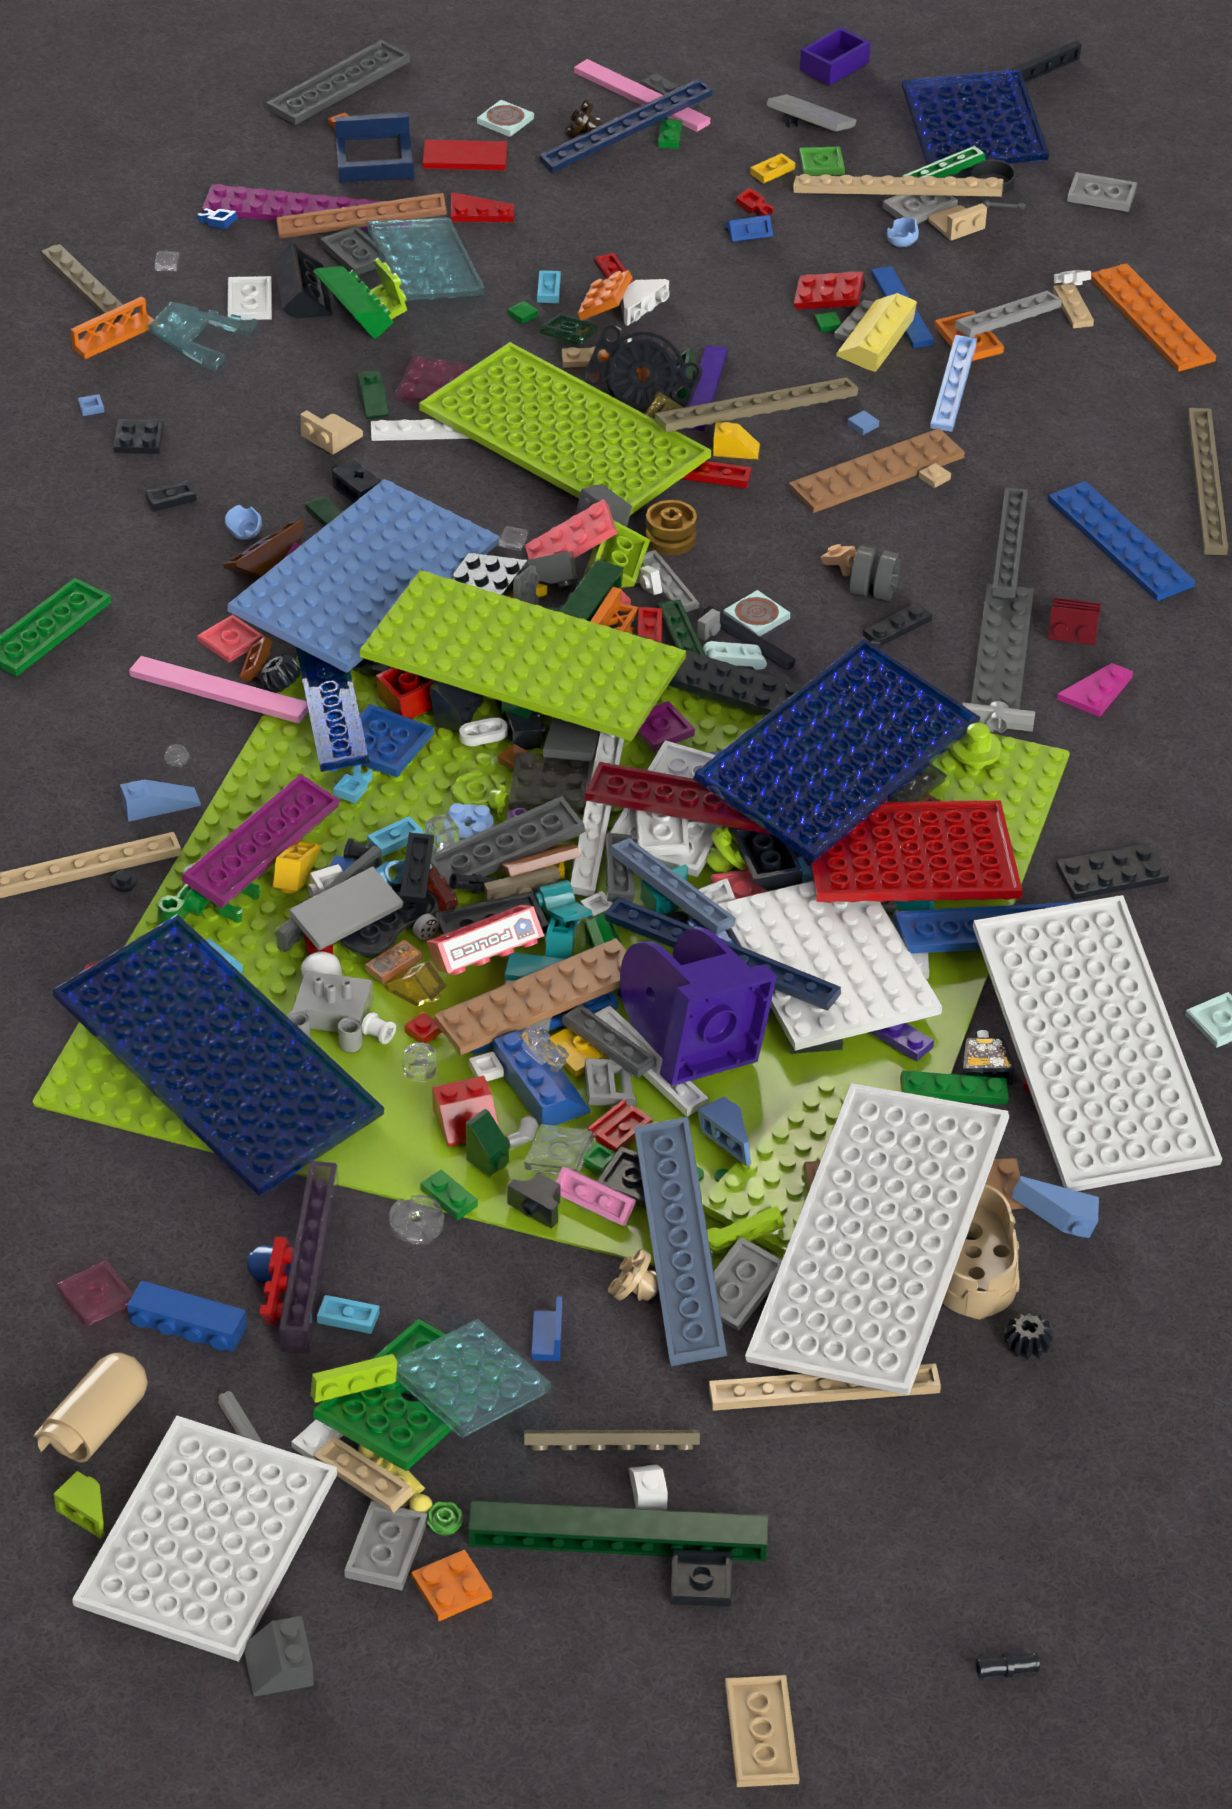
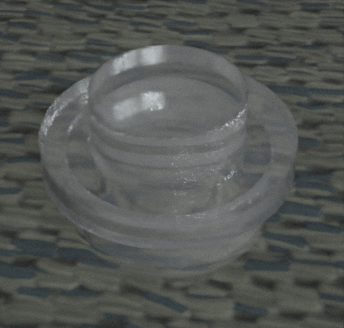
M171 745L165 752V762L171 766H182L189 761V753L183 745Z

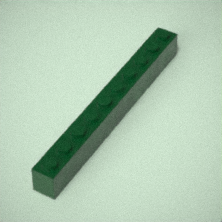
M597 559L594 565L587 569L584 579L579 580L574 593L571 592L569 594L566 604L564 606L561 605L558 612L591 621L612 587H622L624 567ZM502 701L501 710L529 718L533 710Z
M471 1501L469 1547L672 1557V1550L732 1551V1560L766 1562L768 1516Z

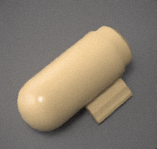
M112 1353L100 1359L33 1435L37 1438L40 1451L42 1452L50 1443L60 1454L76 1462L88 1461L144 1396L148 1384L144 1367L134 1357L124 1353Z

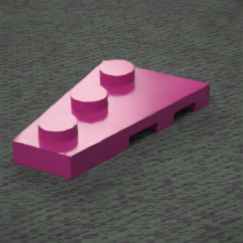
M1111 663L1058 693L1057 700L1100 717L1131 680L1133 671Z

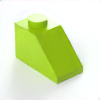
M77 1471L54 1493L56 1511L101 1539L105 1534L100 1485L94 1478L86 1477Z

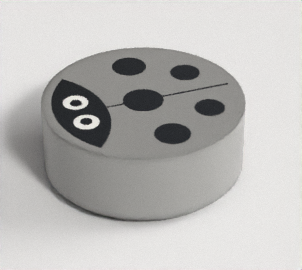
M424 914L416 920L413 926V933L419 939L427 940L435 934L439 922L431 914Z

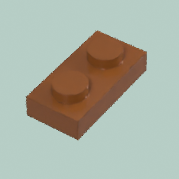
M267 636L250 647L239 677L244 682H249L253 678H259V671L270 657L271 652L269 651L273 641Z

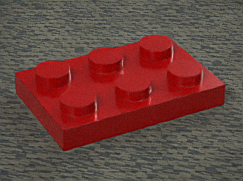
M863 272L800 276L794 301L795 309L859 306L864 282Z

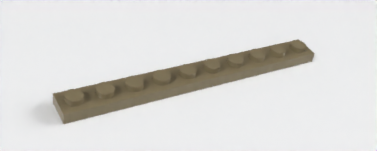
M846 377L655 413L654 421L665 432H674L675 430L694 428L695 426L705 424L711 425L715 422L732 421L733 419L752 417L753 415L763 413L769 414L773 411L789 410L795 407L809 406L810 404L846 399L847 397L857 396L858 387Z
M1189 408L1188 421L1204 554L1227 555L1228 542L1212 412L1208 408Z

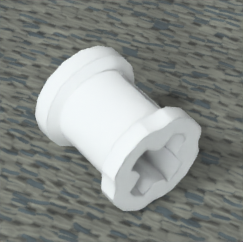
M375 1012L368 1013L362 1023V1033L375 1036L382 1044L389 1043L396 1031L395 1023L391 1021L386 1022L378 1018V1014Z

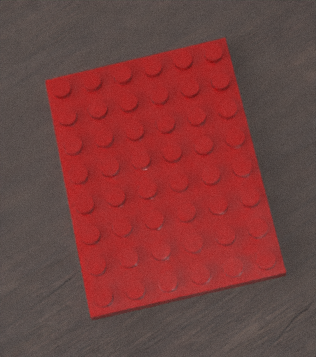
M1001 800L801 803V815L817 902L1022 899L1023 890Z

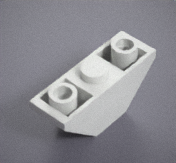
M635 280L629 284L621 300L624 324L628 326L633 321L639 320L648 311H652L661 302H665L669 297V280Z

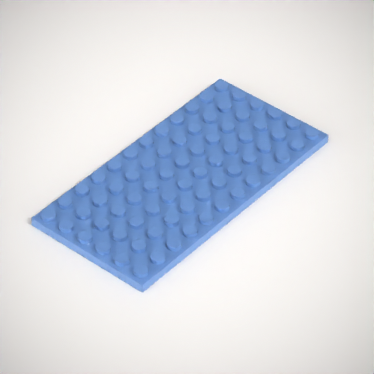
M384 479L229 602L227 611L348 673L364 659L360 657V648L420 570L452 579L455 570L468 553L488 554L499 544L500 536Z

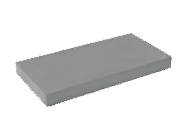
M788 94L768 98L767 106L835 132L852 128L856 124V119Z
M371 867L291 908L289 916L315 947L321 950L402 908L403 901L377 870Z

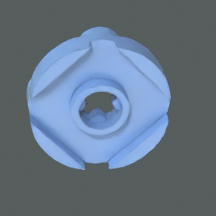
M455 803L450 806V811L446 813L443 819L444 834L452 837V842L454 843L494 826L493 816L490 814V809L485 805L477 806Z

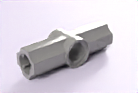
M995 701L989 706L963 703L960 723H983L989 727L990 732L995 730L1002 733L1006 729L1033 732L1035 711L1012 709L1000 701Z

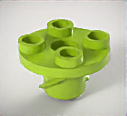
M978 722L972 723L968 726L967 731L961 732L954 738L952 755L962 763L969 765L970 768L980 770L984 766L998 760L1001 755V743L996 736L990 733L987 725Z
M728 826L724 829L716 828L712 832V839L716 847L710 848V853L706 857L708 865L717 873L729 872L734 866L741 870H747L746 864L731 834V828Z

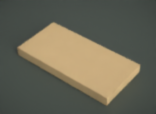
M786 1675L725 1678L737 1787L799 1784Z

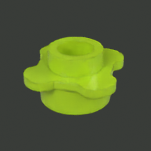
M500 785L499 789H493L489 796L490 807L497 809V814L502 815L504 808H507L510 804V795L506 793L505 785Z

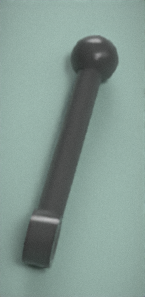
M989 200L982 202L986 207L1018 208L1020 210L1026 208L1024 203L1008 204L990 202Z

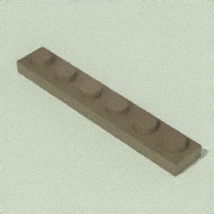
M60 244L41 251L42 257L101 315L123 305Z
M524 1430V1445H530V1450H547L548 1445H559L560 1450H576L577 1445H588L589 1450H605L606 1445H618V1450H634L635 1445H647L648 1450H663L664 1445H676L678 1450H691L693 1445H700L699 1430Z

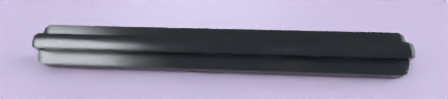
M713 606L704 608L703 616L711 609L720 612V628L745 644L758 645L762 655L786 670L794 667L795 658Z

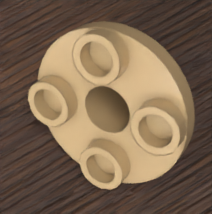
M639 1249L633 1258L628 1255L623 1260L619 1268L622 1271L621 1274L613 1280L608 1288V1292L614 1298L620 1301L633 1292L637 1295L638 1301L642 1299L649 1301L658 1293L657 1274L655 1271L647 1270L651 1254Z

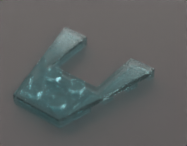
M171 302L149 324V332L200 365L215 372L225 361L226 354L192 341L208 324L248 337L258 326V320L254 318L252 322L241 320V316L231 314L230 317L218 315V311L210 310L207 313L198 311V307Z

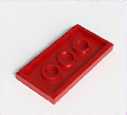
M425 140L423 168L506 170L507 142Z

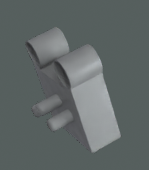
M305 971L293 1010L286 1016L288 1041L295 1045L306 1044L311 1039V1029L338 1032L339 1046L343 1051L355 1052L361 1049L363 1044L362 1023L369 1013L373 1000L372 980Z

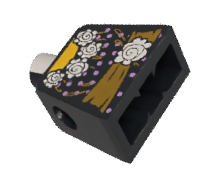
M979 1030L975 1033L974 1038L966 1039L962 1075L1006 1078L1007 1085H1012L1014 1064L1004 1039L1001 1037L990 1038V1033L986 1030Z

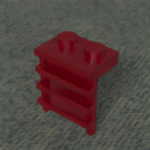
M1054 597L1048 640L1095 645L1101 603Z

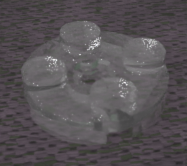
M538 1027L536 1030L526 1028L518 1037L519 1040L524 1039V1042L521 1044L524 1050L542 1066L547 1062L552 1065L549 1070L559 1072L567 1063L566 1058L569 1056V1053L562 1046H556L549 1039L551 1037L550 1034L542 1027Z
M413 1195L411 1200L404 1202L402 1198L394 1203L389 1212L391 1234L404 1242L419 1243L421 1245L429 1244L444 1228V1212L440 1209V1204L428 1196ZM417 1217H421V1221L418 1222L411 1220L416 1219Z

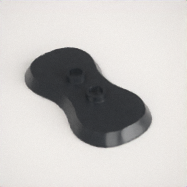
M402 883L391 886L399 897ZM427 889L425 904L403 902L402 908L340 939V942L359 956L366 958L377 957L391 947L399 934L412 928L419 917L424 914H431L433 916L438 910L439 901Z

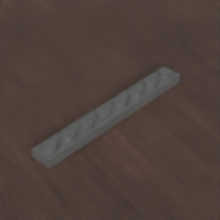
M1005 487L992 596L1016 598L1028 496L1027 489Z

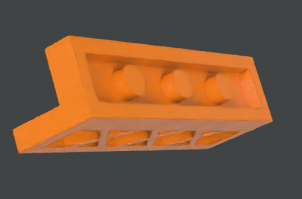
M139 297L70 329L72 350L82 358L87 359L156 327V320L146 312V299ZM139 306V313L131 316L134 308ZM122 314L123 316L119 322L113 324L116 317ZM104 322L105 324L102 329L95 332L99 324ZM87 331L83 339L79 340L78 334Z
M612 587L590 622L605 625L609 628L610 625L619 624L620 627L613 629L626 632L638 614V607L621 603L622 589ZM618 611H621V612H625V613H628V614H627V615L619 616V614H618L617 612H618Z

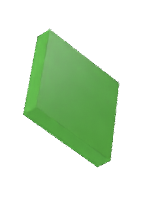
M839 146L799 148L803 174H809L810 176L825 174L845 175V167Z

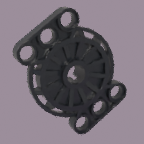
M610 325L603 329L585 370L584 380L593 387L604 384L608 395L614 398L610 391L612 390L619 401L640 412L641 409L652 408L654 412L643 414L654 416L655 413L669 411L671 407H676L677 409L689 407L703 372L698 363L689 362L684 364L678 349L662 335L652 332H636L624 337L620 327ZM610 329H614L618 333V338L614 342H610L607 338V332ZM639 335H647L645 340L634 341L633 338ZM652 337L659 338L665 343L661 345L658 342L652 341ZM668 347H670L674 351L677 359L673 358L672 354L667 349ZM603 349L609 353V359L606 362H601L598 358L599 352ZM643 366H646L650 371V378L645 383H641L639 373L636 372L637 369H641ZM689 366H694L697 369V375L693 379L688 378L686 375V369ZM593 370H597L600 373V380L597 383H593L589 377ZM681 386L686 387L688 390V396L685 399H680L677 395V390Z

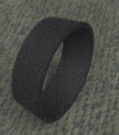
M985 160L972 167L971 177L977 178L983 174L993 173L1008 178L1010 181L1003 183L1002 195L1013 189L1017 172L1011 164L1001 160Z

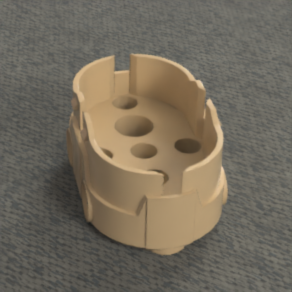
M985 1184L966 1236L976 1240L965 1239L943 1300V1304L949 1309L974 1319H984L1003 1311L1012 1303L1016 1292L1019 1291V1242L1017 1241L1014 1229L1015 1217L1005 1196L989 1185Z

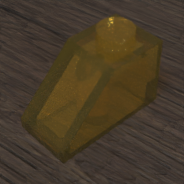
M427 961L399 972L384 987L396 996L415 1006H419L424 1003L431 1005L441 997L439 993L447 985L432 964Z

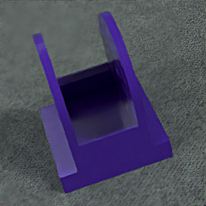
M698 927L687 930L679 936L672 956L662 946L652 941L639 942L629 947L621 963L620 988L624 1007L633 1027L661 1056L660 1075L671 1086L758 1062L777 976L765 964L750 968L715 933L706 928Z

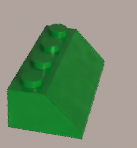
M343 266L316 268L313 271L373 339L379 337L394 323L388 316L391 314L390 310L383 303L380 306L378 305L381 302L373 292L368 294L371 290L363 281L358 283L361 279L353 270L348 272Z

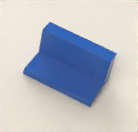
M770 215L731 220L724 225V229H729L731 243L773 237Z
M557 1296L556 1311H534L532 1360L560 1361L562 1297Z

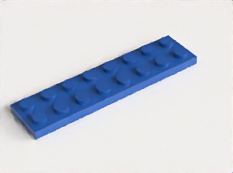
M1086 481L1048 495V502L1156 601L1194 587L1195 580Z
M1080 902L894 911L893 922L907 951L911 954L981 950L973 929L974 920Z

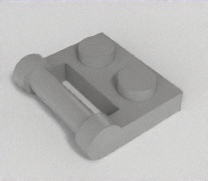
M586 1058L584 1068L588 1105L615 1106L624 1099L627 1105L636 1107V1096L632 1091L630 1072L610 1059ZM614 1073L620 1076L622 1093H616Z

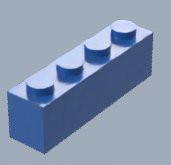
M142 1280L127 1304L129 1322L137 1327L159 1330L165 1335L173 1334L183 1337L192 1343H204L216 1350L234 1352L247 1328L246 1310Z

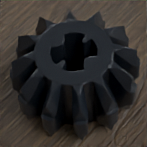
M285 653L269 660L259 671V679L265 689L267 688L268 691L277 693L296 682V679L300 676L301 669L296 660Z
M1029 1311L1026 1316L1017 1313L1015 1319H1009L1004 1332V1339L1007 1342L1008 1351L1015 1350L1016 1357L1023 1353L1027 1360L1031 1357V1354L1039 1359L1042 1352H1048L1053 1339L1052 1329H1050L1049 1321L1042 1320L1041 1314L1034 1317Z

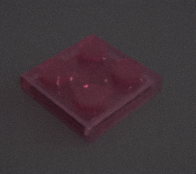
M107 1260L57 1283L58 1292L85 1327L128 1307L127 1304L133 1296V1293Z

